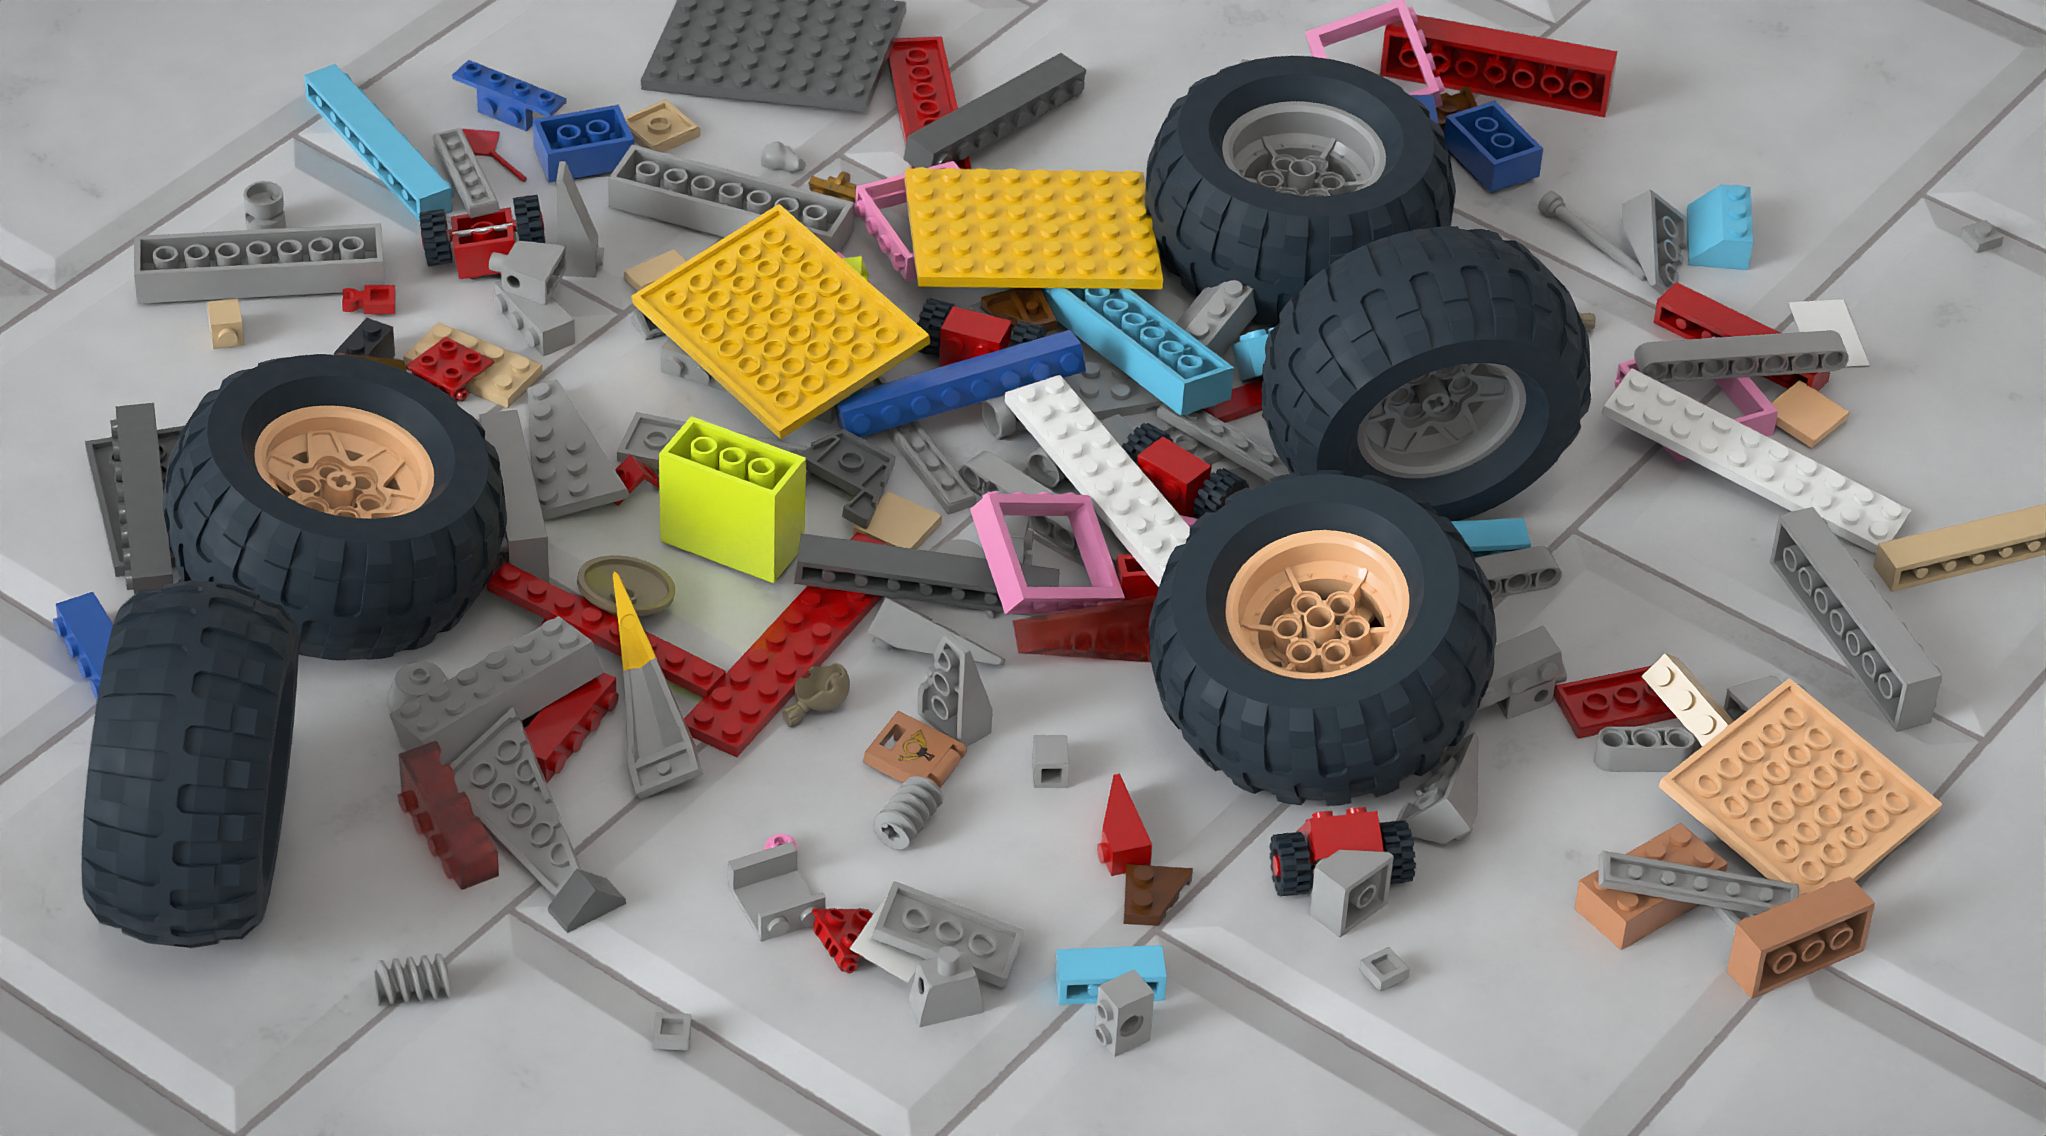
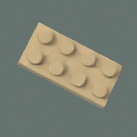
M440 322L403 356L406 366L444 337H448L494 360L493 365L466 384V389L474 395L509 408L527 390V387H530L542 375V364Z

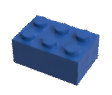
M1495 100L1446 116L1444 137L1447 149L1490 193L1540 176L1543 148Z
M619 105L533 119V146L548 183L557 181L559 161L566 162L573 178L613 172L631 145H634V137Z

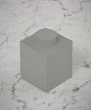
M1067 735L1033 736L1032 765L1034 788H1068L1069 753Z

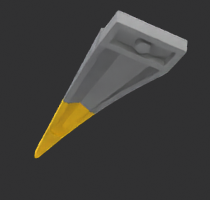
M614 572L613 583L625 689L628 767L636 795L640 799H644L703 775L696 751L697 747L625 586L618 573Z

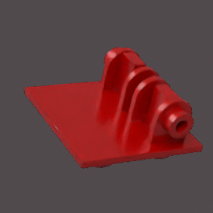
M444 337L407 364L406 369L412 371L413 375L447 393L456 401H464L468 396L466 384L493 365L494 360L448 337Z
M863 908L812 909V913L816 917L813 924V931L816 936L819 937L823 946L828 950L829 955L834 958L841 971L848 974L855 972L858 968L857 963L859 959L864 957L852 951L850 947L873 914L869 909Z

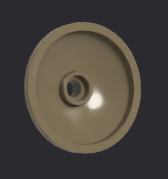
M618 555L601 556L584 563L578 572L577 586L583 596L597 608L616 616L614 572L620 576L638 617L657 614L668 608L674 600L675 584L671 577L661 568L641 559Z

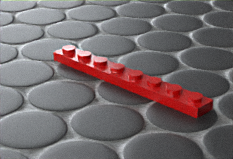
M505 562L488 581V591L546 620L555 619L559 616L589 638L594 644L622 657L618 617L508 562ZM645 631L666 680L703 698L708 697L726 678L725 670Z

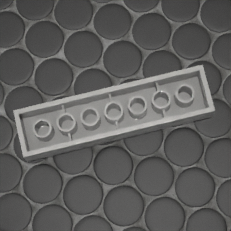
M631 145L608 178L609 207L721 237H727L778 204L835 253L842 250L854 231V202L636 145Z
M381 223L134 236V278L137 304L343 293L342 291L345 288L364 291V285H385Z
M1814 507L1779 515L1770 564L1896 732L1931 723L1934 708L1936 707L1939 686L1942 682V674L1938 666L1932 663L1922 645L1917 643L1912 637L1905 623L1899 620L1889 602L1883 599L1874 583L1863 573L1858 562L1850 556L1844 548L1842 541L1834 535L1828 527L1826 520L1821 518Z

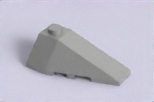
M559 161L557 174L559 245L566 246V272L563 276L596 278L597 267L603 266L604 248L598 247L597 231L566 162Z
M1649 190L1622 204V225L1650 286L1663 295L1679 280L1677 266L1683 263L1684 257L1681 255V250L1687 247L1688 243L1687 217L1654 191Z
M886 597L868 630V633L875 636L872 642L889 651L894 646L900 649L934 654L943 634L949 632L970 650L974 661L1003 665L1006 660L967 638L960 637V634L937 622H932V618L895 598Z
M947 632L943 634L934 653V664L928 667L926 671L927 680L921 683L918 689V714L936 730L968 747L991 733L992 706L970 650Z
M1475 732L1463 738L1457 746H1448L1443 755L1440 756V763L1431 770L1433 776L1425 783L1420 784L1415 790L1418 795L1413 805L1411 802L1406 803L1400 810L1396 821L1406 820V823L1409 824V829H1411L1412 837L1445 844L1455 838L1456 840H1462L1473 831L1472 826L1478 814V736Z

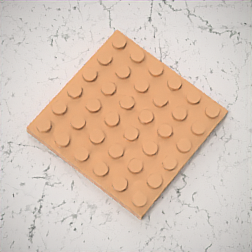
M1790 678L1663 777L1659 784V788L1767 879L1798 884L1799 896L1849 876L1856 882L1934 817L1943 805Z

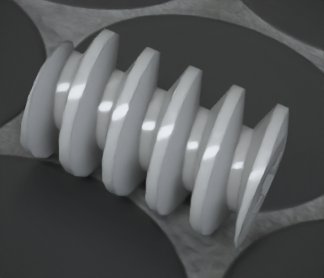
M913 776L907 778L895 795L882 808V811L875 817L874 829L879 839L892 849H905L909 842L916 837V833L928 822L930 816L943 803L942 791L936 784L924 777Z
M441 953L435 955L433 964L430 963L427 955H422L419 966L416 965L413 957H407L404 968H402L398 958L393 959L390 969L387 968L384 960L378 961L376 971H374L378 1006L381 1005L383 995L387 996L391 1004H395L398 993H401L405 1003L409 1002L413 991H415L419 1001L424 1000L426 990H430L433 998L438 999L440 988H444L447 996L450 997L447 964Z

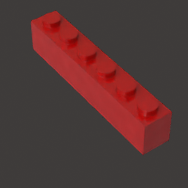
M1678 282L1657 299L1653 323L1687 340L1780 334V332ZM1830 372L1762 377L1786 389H1789L1801 380L1807 386L1819 391L1828 383Z

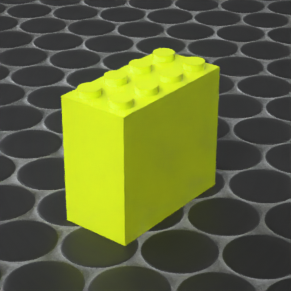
M691 416L659 453L660 541L775 583L798 554L801 533L805 534L806 458Z

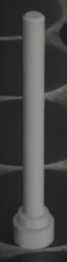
M1549 191L1540 199L1538 209L1547 217H1559L1642 281L1647 280L1640 263L1565 208V203L1561 196L1554 191Z

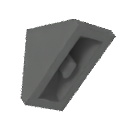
M576 869L548 906V912L568 933L625 905L626 899L607 878Z

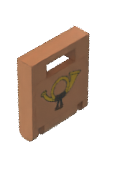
M897 711L865 751L863 763L902 783L909 777L920 776L929 779L941 788L967 753V747L958 740ZM894 735V740L897 741L891 750L884 747Z

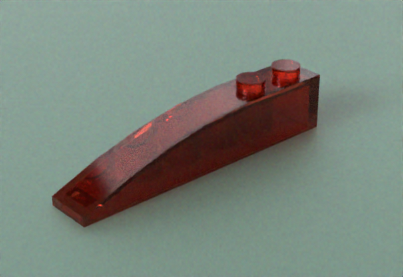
M1157 595L1014 620L1012 623L1017 651L1019 654L1151 663L1149 620Z

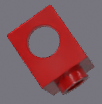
M629 455L615 469L627 488L629 495L644 479L660 489L659 477L654 470L632 455ZM625 499L613 503L619 506Z

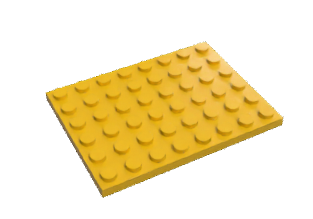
M923 167L905 169L904 180L918 287L1162 289L1163 275L1155 233L1152 229V216H1147L1145 208L1146 185L1143 172L1133 170L1076 171L1072 169L1065 171L1044 169L987 170L984 168L927 169Z
M780 204L632 295L633 304L780 439L788 436L930 344V336Z

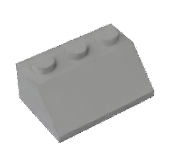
M1237 280L1223 282L1212 288L1207 287L1175 324L1222 357L1257 314L1253 298L1254 288L1243 285Z

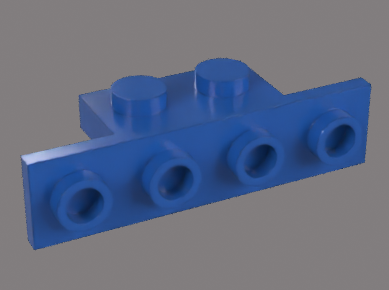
M468 60L452 74L453 80L477 89L478 113L524 131H528L533 126L532 111L549 117L553 116L567 103L565 97L471 60Z

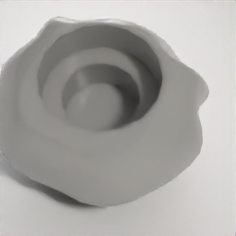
M772 142L766 145L762 151L761 165L770 170L796 172L806 167V163L789 146H785L781 142Z

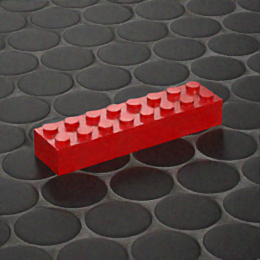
M1416 15L1418 23L1414 24L1416 31H1423L1427 46L1423 47L1425 54L1431 53L1436 69L1432 70L1434 77L1440 76L1444 88L1460 91V88L1469 85L1472 93L1606 117L1612 94L1618 51ZM1402 20L1386 25L1380 76L1426 84Z

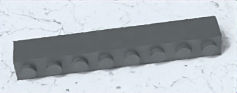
M1059 53L910 134L907 137L903 160L915 168H928L951 161L956 163L997 139L1003 138L1015 129L1023 127L1033 119L1041 117L1051 109L1059 107L1069 99L1079 96L1085 87L1084 79L1087 69L1064 54Z
M154 403L115 406L116 419L110 420L112 439L118 438V440L112 441L114 460H121L114 462L116 481H123V483H116L118 502H125V504L118 506L120 524L127 523V526H120L122 546L129 545V548H123L125 568L131 567V570H125L127 590H134V594L140 589H162L164 585L173 584L169 537L162 506L164 491Z
M801 533L794 584L1005 613L987 559ZM1020 564L1027 587H1059L1060 569ZM1017 614L1046 619L1054 618V614Z

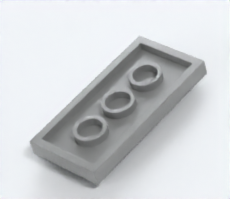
M893 881L871 938L925 959L938 957V951L942 947H954L958 952L968 954L978 979L1004 988L1025 930Z

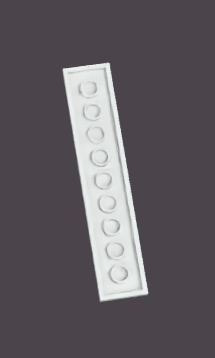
M1631 368L1603 407L1602 415L1792 512L1814 507L1821 518L1826 520L1828 527L1833 533L1874 554L1877 552L1878 543L1896 538L1911 513L1910 509L1633 368Z
M1061 375L1005 392L1006 405L1081 495L1090 496L1096 513L1159 587L1171 553L1176 546L1186 544L1190 531L1188 524Z

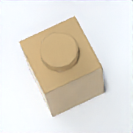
M238 298L207 302L213 349L244 346L243 323Z

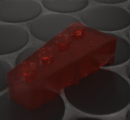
M435 740L399 754L401 793L398 794V802L404 813L409 812L417 833L419 835L423 834L426 837L431 854L434 857L438 856L442 861L446 876L449 879L453 878L459 888L463 890L499 876L498 851L479 817L474 818L470 800L465 791L458 793L453 779L455 778V773L450 764L442 765L440 762L442 750Z

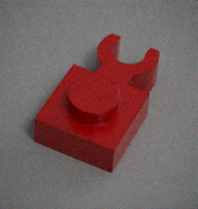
M364 285V291H358L354 288H345L342 291V309L344 312L364 309V314H395V285Z

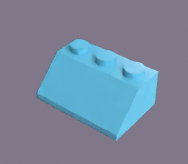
M1721 184L1687 205L1688 265L1748 270L1753 246L1751 187Z

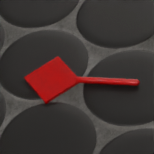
M462 129L475 155L491 156L522 182L527 180L526 176L495 152L500 131Z

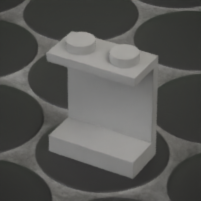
M792 842L728 861V887L761 942L814 926L816 917L812 913V909H825V895L823 893L812 895L797 871V849Z

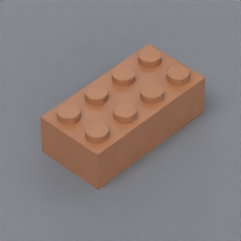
M1682 823L1626 853V855L1724 872L1727 871L1728 863ZM1598 869L1579 880L1574 909L1620 950H1623L1700 904L1599 887Z
M1849 876L1837 882H1830L1813 892L1801 894L1796 899L1782 905H1775L1769 910L1753 917H1746L1736 924L1727 972L1752 999L1863 952L1875 902Z

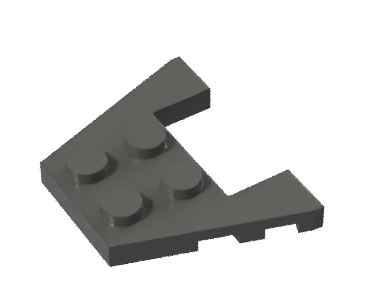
M845 429L812 442L811 448L802 452L797 450L791 451V453L806 458V470L855 496L843 507L842 517L866 530L870 525L893 471L896 457Z

